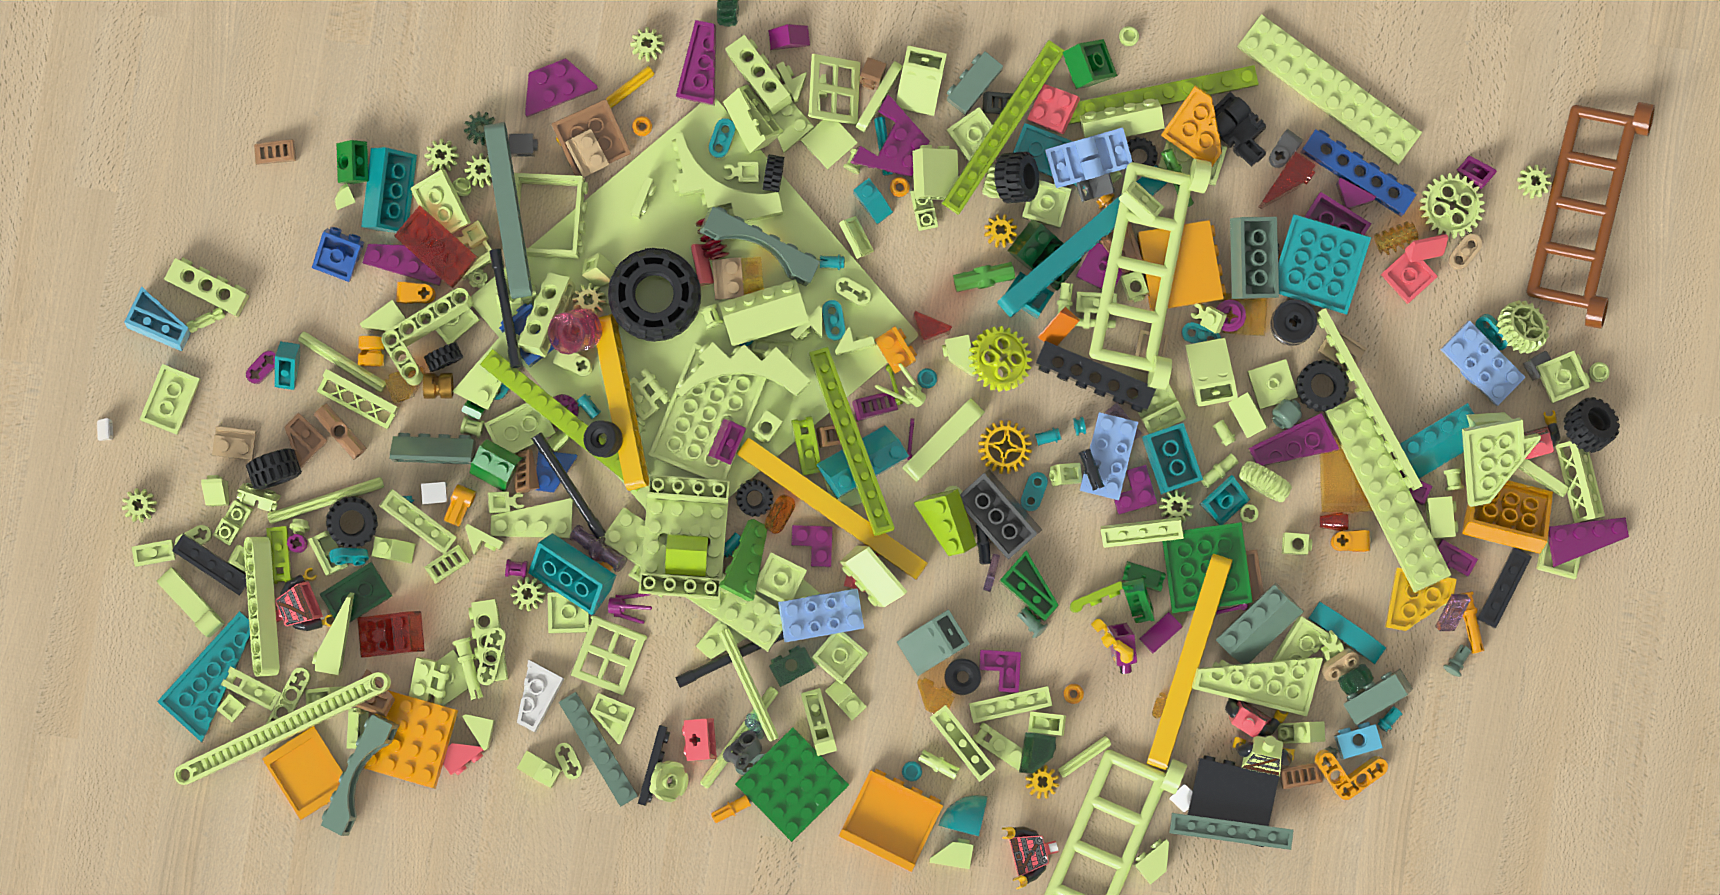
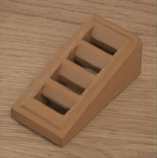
M293 139L254 144L256 165L296 161L295 141ZM284 146H287L288 156H284ZM276 147H280V157H277ZM264 148L265 159H261L260 149ZM268 148H272L273 158H269Z
M856 421L858 430L860 432L859 422ZM834 425L816 429L820 448L841 444L837 432V441H834ZM825 431H827L829 442H827Z
M532 449L516 453L517 456L522 458L515 471L516 493H527L539 489Z
M1316 763L1283 768L1280 771L1282 789L1322 783L1321 771ZM1313 767L1316 777L1314 780H1312L1310 768ZM1302 769H1306L1308 781H1304ZM1296 770L1299 772L1300 782H1296ZM1287 772H1291V784H1289Z

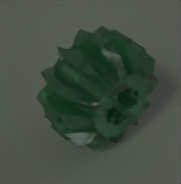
M718 0V24L724 27L736 26L739 17V0Z
M478 111L476 113L477 118H474L472 114L469 115L472 122L465 121V125L469 128H465L464 132L470 133L467 136L469 141L474 138V145H477L479 140H481L482 146H485V132L481 133L479 130L478 133L477 126L481 125L483 127V125L492 124L495 118L490 117L488 119L489 114L487 112L481 117V113Z
M1360 664L1339 677L1338 682L1346 695H1351L1370 684L1374 677L1366 664Z

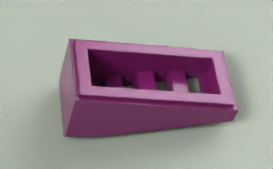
M885 392L855 399L852 402L857 421L898 410L895 397ZM884 397L888 398L889 408L886 407ZM877 399H879L882 409L880 410L877 404ZM870 401H871V403H872V407H873V410H874V411H872V412H871V410H870V406H869V403H868V402H870ZM861 404L864 405V409H865V412H866V413L863 412V409H862V405H861Z

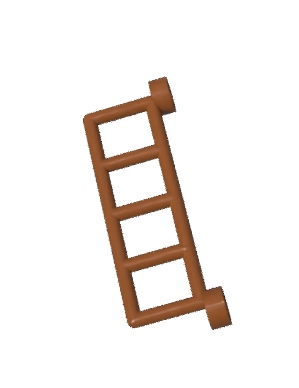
M1638 102L1634 116L1581 105H1573L1569 112L1526 293L1532 298L1587 309L1585 326L1602 329L1605 322L1609 298L1597 296L1596 293L1634 135L1649 136L1655 112V105ZM1580 118L1624 126L1616 160L1573 151ZM1570 163L1613 171L1605 205L1562 196ZM1559 208L1602 217L1594 250L1551 242ZM1548 253L1591 262L1583 296L1540 287Z

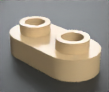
M1476 234L1465 236L1450 254V266L1455 270H1462L1467 267L1482 248L1481 238ZM1469 241L1474 243V248L1468 247ZM1456 257H1460L1462 259V262L1460 264L1456 263Z
M1350 648L1341 651L1323 664L1321 674L1328 681L1337 680L1357 666L1359 662L1358 654Z

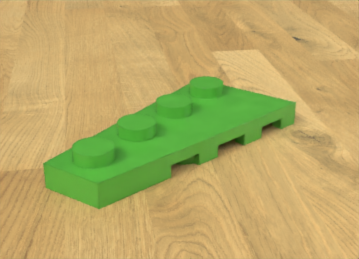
M755 519L748 520L739 540L740 545L738 549H735L732 555L734 557L732 563L727 566L726 576L724 580H721L719 587L746 601L754 600L768 526Z

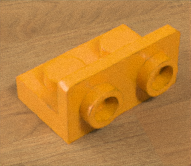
M894 326L886 333L874 339L893 372L897 374L902 371L899 363H902L906 368L916 362L915 356L917 354L911 345L907 346L905 343L906 336L902 329L899 328L897 330Z

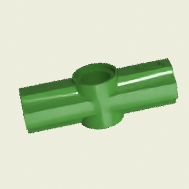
M1012 262L995 266H981L973 269V271L953 275L956 292H961L974 288H988L996 283L1015 279V272Z

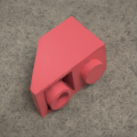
M452 743L447 748L443 765L450 775L456 773L458 776L467 769L466 764L470 761L475 763L482 758L484 750L480 746Z

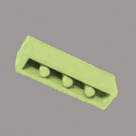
M1147 99L1138 104L1128 103L1124 107L1119 108L1109 107L1100 112L1090 111L1080 116L1083 138L1122 127L1125 137L1165 129L1162 108L1158 99Z

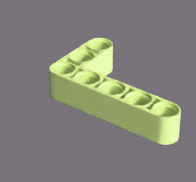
M457 288L383 333L382 343L408 384L418 385L423 379V374L407 347L469 310L473 300L465 289ZM466 296L464 302L458 303L460 297ZM443 307H449L446 313H440ZM431 317L429 323L423 324L425 318ZM409 328H414L411 334H406ZM392 338H397L394 344L389 345V341ZM406 354V358L403 361H398L401 355ZM411 371H416L413 377L408 378V374Z

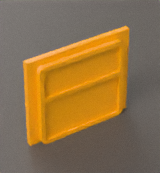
M315 726L287 741L286 744L262 758L300 820L331 802L330 798L333 792L338 789L340 784L339 778L343 773Z

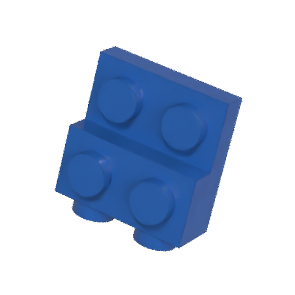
M337 227L327 228L322 233L312 268L350 282L356 263L359 261L364 242L356 234H349L347 236L342 234V230Z

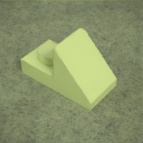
M784 62L776 65V69L784 84L786 83L792 92L790 96L795 104L799 101L807 72L792 79L791 77L794 74L790 66H785Z
M820 306L808 316L809 323L798 326L791 333V337L796 342L799 339L804 340L810 334V328L822 338V308Z
M848 327L835 349L836 356L875 346L873 336L869 337L868 334L856 337L857 341H853L850 327Z
M469 524L465 527L474 555L477 554L483 541L486 542L484 546L493 551L496 548L502 550L504 542Z
M375 536L371 556L412 564L416 544Z
M836 680L825 690L851 720H854L867 708L845 682L840 684Z
M1030 712L1028 732L1064 736L1066 715Z

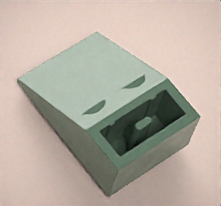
M949 609L897 641L917 676L970 644Z

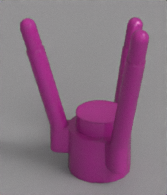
M634 593L616 595L615 598L610 597L608 613L614 614V617L644 624V620L623 614L622 612L625 613L626 609L652 610V606L626 604L624 599L650 596L652 594Z

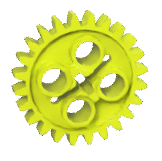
M994 326L990 328V331L988 329L984 330L983 334L977 335L978 340L972 341L975 347L969 349V351L974 353V355L968 357V359L974 361L969 367H975L976 369L972 374H979L977 381L984 380V387L990 384V390H994L997 387L998 392L1003 389L1008 391L1011 390V387L1013 389L1018 387V384L1024 382L1023 378L1029 376L1026 371L1032 368L1027 365L1028 362L1032 361L1031 358L1027 357L1031 351L1025 350L1028 343L1022 344L1024 337L1017 338L1018 332L1011 333L1010 327L1004 330L1003 326L997 329ZM998 341L1002 343L1003 349L999 348ZM985 354L989 356L990 362L985 360ZM1011 356L1015 357L1016 364L1011 361ZM998 369L1002 370L1003 377L999 376Z

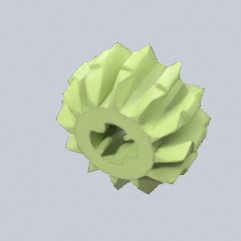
M649 27L645 28V33L639 29L638 34L640 36L633 35L632 38L636 42L630 43L631 47L635 48L632 51L633 54L639 53V60H642L644 55L647 62L650 61L651 55L656 60V52L659 54L663 53V50L659 47L665 46V43L660 41L663 38L662 34L656 35V29L649 33ZM645 41L651 44L650 48L644 45Z
M440 139V145H437L436 141H432L434 148L430 146L426 148L431 152L425 154V158L430 159L427 161V165H433L432 170L434 172L438 168L442 170L444 167L448 171H452L450 164L457 166V162L453 159L459 158V154L454 153L457 151V147H451V141H447L444 145L443 139ZM440 152L443 154L447 153V155H444L446 157L444 160L441 158L437 159V157H440L438 155Z
M480 153L477 160L476 156L473 155L472 159L474 162H466L471 168L464 169L465 173H471L466 177L467 180L473 179V186H476L478 182L481 188H484V182L491 186L492 184L489 179H492L489 157L486 156L484 160L483 153ZM483 166H484V169L486 170V172H485V173H480V175H479V172H478L477 169H478V168H481V169H482Z
M992 164L985 176L982 192L990 198L999 199L994 177L996 164Z
M1529 165L1526 167V171H1520L1522 177H1518L1517 181L1523 183L1518 186L1519 190L1525 189L1522 194L1523 196L1529 192L1530 199H1533L1535 194L1538 198H1541L1542 192L1545 194L1549 192L1547 187L1551 186L1552 182L1546 181V179L1551 177L1550 174H1543L1546 168H1542L1539 171V165H1535L1533 169ZM1536 178V184L1532 185V179Z
M589 283L586 290L582 284L580 286L582 292L574 291L579 297H572V301L579 303L575 304L573 308H580L578 311L579 315L586 311V318L590 317V312H593V315L596 317L598 316L596 309L604 310L599 304H606V300L600 299L605 296V293H598L600 290L599 286L592 290L593 286ZM587 296L588 298L592 296L593 304L585 305L586 301L584 299Z
M138 488L134 489V495L131 492H127L130 499L123 498L122 500L128 503L122 506V510H129L125 516H132L133 522H136L138 518L140 522H144V515L146 518L151 519L152 517L149 512H156V509L151 508V506L156 505L157 501H150L154 495L152 493L147 495L146 489H143L140 493ZM141 500L143 508H139V511H137L138 507H136L135 505L137 502L140 503Z
M1174 490V497L1170 492H1167L1168 499L1161 498V501L1166 504L1159 506V509L1166 510L1161 516L1164 517L1168 514V518L1181 517L1182 522H1185L1186 518L1183 514L1190 517L1192 513L1187 511V509L1194 508L1193 505H1187V502L1192 500L1191 497L1184 500L1183 498L1186 495L1184 491L1180 497L1178 496V490ZM1172 502H1175V504L1179 503L1181 505V507L1179 508L1181 510L1180 512H1178L1177 510H1172L1171 507L1174 506Z
M525 577V584L520 579L517 580L520 587L512 586L514 590H517V593H511V597H518V599L513 601V604L516 605L521 602L520 610H523L526 604L528 612L531 611V604L535 609H538L536 601L544 602L543 599L539 598V595L543 596L545 592H538L543 585L538 584L535 587L537 583L535 578L531 584L529 577ZM531 589L533 597H528V600H525L523 592Z

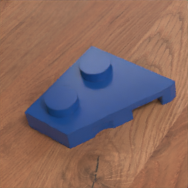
M538 450L536 472L540 488L534 491L554 493L560 485V480L545 457ZM553 452L566 473H568L578 455Z

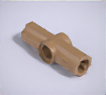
M327 403L313 414L353 460L358 458L367 449ZM343 426L345 434L337 437L335 434L336 429Z

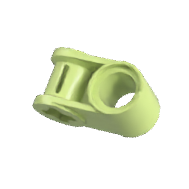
M563 345L560 346L552 362L580 376H588L593 370L591 361ZM585 362L587 369H582L580 372L578 365Z

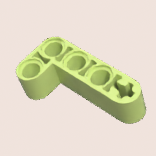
M170 567L157 580V583L195 622V626L206 637H212L225 624L220 616L174 568Z

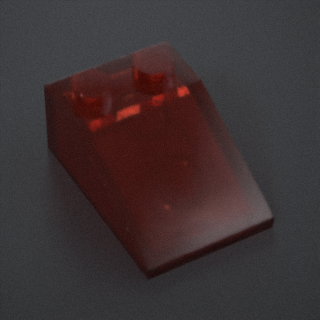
M1295 152L1258 208H1265L1297 190L1303 183L1307 185L1315 174L1313 170L1315 164Z

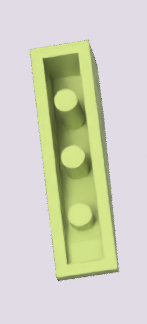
M350 592L319 650L314 653L312 661L315 664L314 671L339 675L342 671L354 593Z
M946 705L930 717L979 782L996 770Z

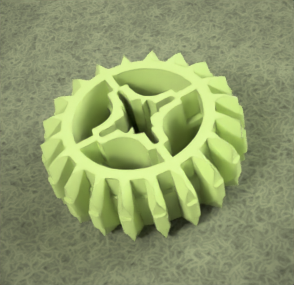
M1518 300L1506 305L1501 310L1497 318L1499 322L1496 325L1501 328L1498 333L1503 335L1502 340L1508 342L1507 346H1513V351L1519 350L1520 354L1524 352L1528 354L1540 349L1549 336L1547 332L1550 328L1546 326L1548 321L1544 320V314L1539 312V308H1534L1533 303L1528 304L1526 300L1522 302Z
M1247 461L1242 466L1238 475L1241 481L1249 487L1278 502L1285 501L1292 489L1291 484L1281 476L1252 461Z

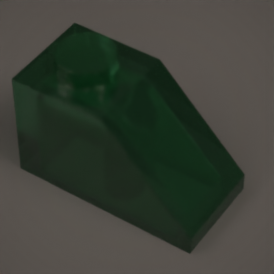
M1025 732L1019 773L1033 774L1053 758L1056 750V737Z

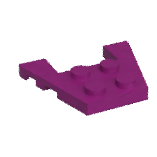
M887 95L878 112L893 120L895 124L878 155H875L859 146L850 163L912 176L913 151L920 149L922 145H928L930 141L891 96Z

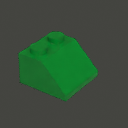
M1104 39L1079 43L1062 52L1076 89L1090 87L1118 76Z
M486 439L476 452L471 463L470 474L506 492L522 458Z

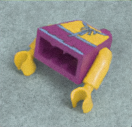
M1096 619L1091 625L1097 632L1102 629L1104 630L1105 635L1101 638L1102 643L1106 648L1110 647L1112 659L1119 666L1120 673H1131V664L1137 663L1135 634L1127 622L1106 626L1101 619Z

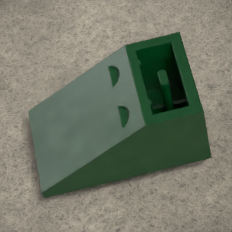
M1031 220L1007 251L1030 271H1033L1064 243L1042 223ZM1080 258L1053 281L1050 286L1058 291L1061 283L1067 280L1082 259Z

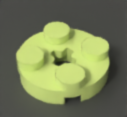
M671 760L657 763L651 778L650 792L660 800L666 802L675 801V798L685 793L688 786V774L683 769L685 767L681 763ZM670 777L672 782L667 785L668 778Z

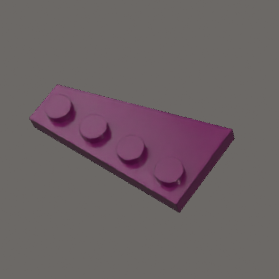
M368 244L362 263L440 286L451 247Z
M1322 413L1249 448L1255 463L1261 466L1339 450Z
M1626 517L1549 526L1548 539L1553 567L1628 538Z

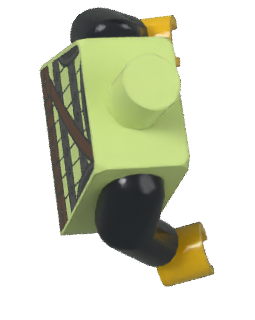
M1255 736L1251 742L1247 743L1245 739L1234 738L1232 747L1236 748L1238 754L1243 757L1242 768L1280 776L1281 764L1289 766L1292 760L1294 761L1295 749L1283 748V742L1276 740L1273 736H1267L1266 738Z

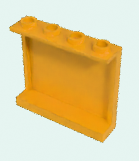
M1210 220L1184 224L1167 309L1212 301L1220 302L1224 299L1223 296H1226L1225 285L1221 284L1220 276L1223 275L1221 264H1217L1216 259L1219 256L1218 245H1214L1213 237L1216 236L1215 227L1210 225ZM1153 229L1138 232L1137 238L1142 261L1164 265L1170 231ZM1144 273L1145 283L1149 292L1147 295L1150 311H1155L1161 277Z
M875 769L874 772L870 770L841 829L839 837L912 872L943 808V805L940 804L941 800L932 795L927 798L922 795V790L913 786L910 790L903 786L905 782L895 777L893 780L885 777L887 773Z

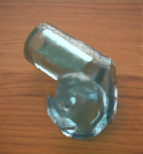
M753 713L747 714L745 725L756 733L758 739H762L764 731L761 723L757 721V716Z

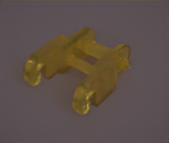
M1163 692L1159 693V696L1163 697V699L1156 698L1152 710V716L1157 719L1162 716L1167 700V695Z

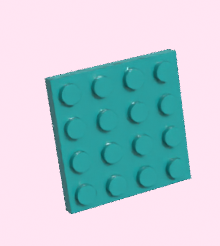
M1293 214L1278 262L1279 294L1347 315L1371 237Z

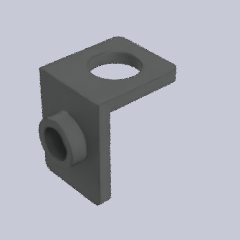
M1109 173L1076 183L1082 202L1115 192ZM1083 186L1086 189L1087 195L1083 192Z
M1547 351L1523 363L1532 381L1540 378L1536 366L1552 360Z

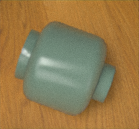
M1283 399L1272 411L1273 422L1281 429L1293 427L1302 417L1300 404L1295 400Z

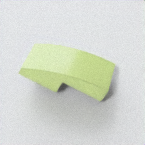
M910 190L918 231L938 227L932 199H915L914 190Z
M235 499L225 517L221 519L213 536L230 546L248 520L253 509Z

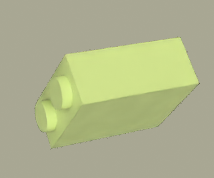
M922 145L920 149L913 151L915 199H945L958 179V153L956 149H950V146H938V149L932 148V145Z

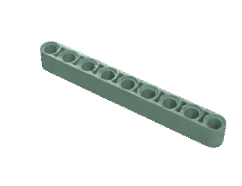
M505 122L484 125L510 295L512 299L533 296Z

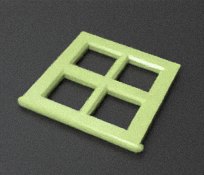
M812 54L809 117L857 125L861 62ZM820 64L833 66L832 85L819 83ZM839 67L852 69L851 88L838 86ZM818 91L832 93L831 112L818 110ZM837 94L850 97L849 115L836 113Z
M591 616L592 621L570 675L624 695L647 636L598 616ZM598 626L614 632L608 650L592 645ZM620 634L636 640L629 659L613 653ZM588 652L604 658L598 676L581 671ZM609 660L626 666L619 685L602 679Z

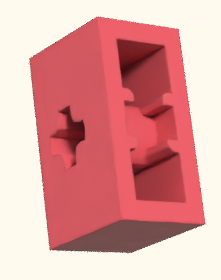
M714 718L684 720L682 733L685 737L684 755L687 757V761L717 759Z

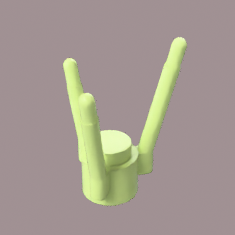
M899 363V367L914 386L910 388L902 387L906 391V397L880 385L875 386V388L904 401L907 405L912 404L915 407H919L926 399V395L921 391L922 387L916 383L902 363Z

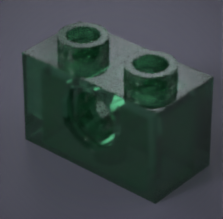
M798 645L789 650L790 654L783 658L782 655H779L770 660L772 664L769 667L780 688L816 669L805 647L800 648ZM790 659L797 662V668L794 671L786 669V662Z

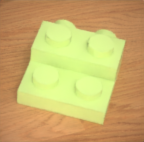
M1575 351L1536 366L1551 403L1590 388V378L1586 372H1583L1581 357L1579 354H1575Z

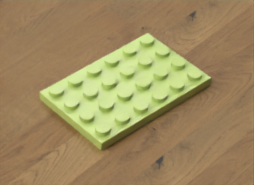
M693 344L678 383L683 378L688 379L692 375L691 370L698 363L700 365L703 364L699 359L701 354L699 351L702 346ZM743 374L722 376L696 387L684 398L677 394L676 390L678 387L676 386L649 456L706 479L726 480L733 461L731 465L708 456L723 419L733 421L747 429L767 379Z

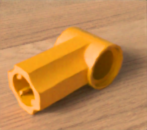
M457 484L451 496V504L446 512L444 521L460 527L467 509L471 507L477 492Z

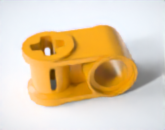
M397 282L396 303L427 304L433 302L436 297L434 288L427 284ZM425 289L430 292L429 295H426V298L421 295V292H425Z
M1370 530L1338 532L1332 536L1331 546L1336 551H1370ZM1340 537L1342 540H1345V543L1342 544V546L1341 543L1337 542V539H1339Z

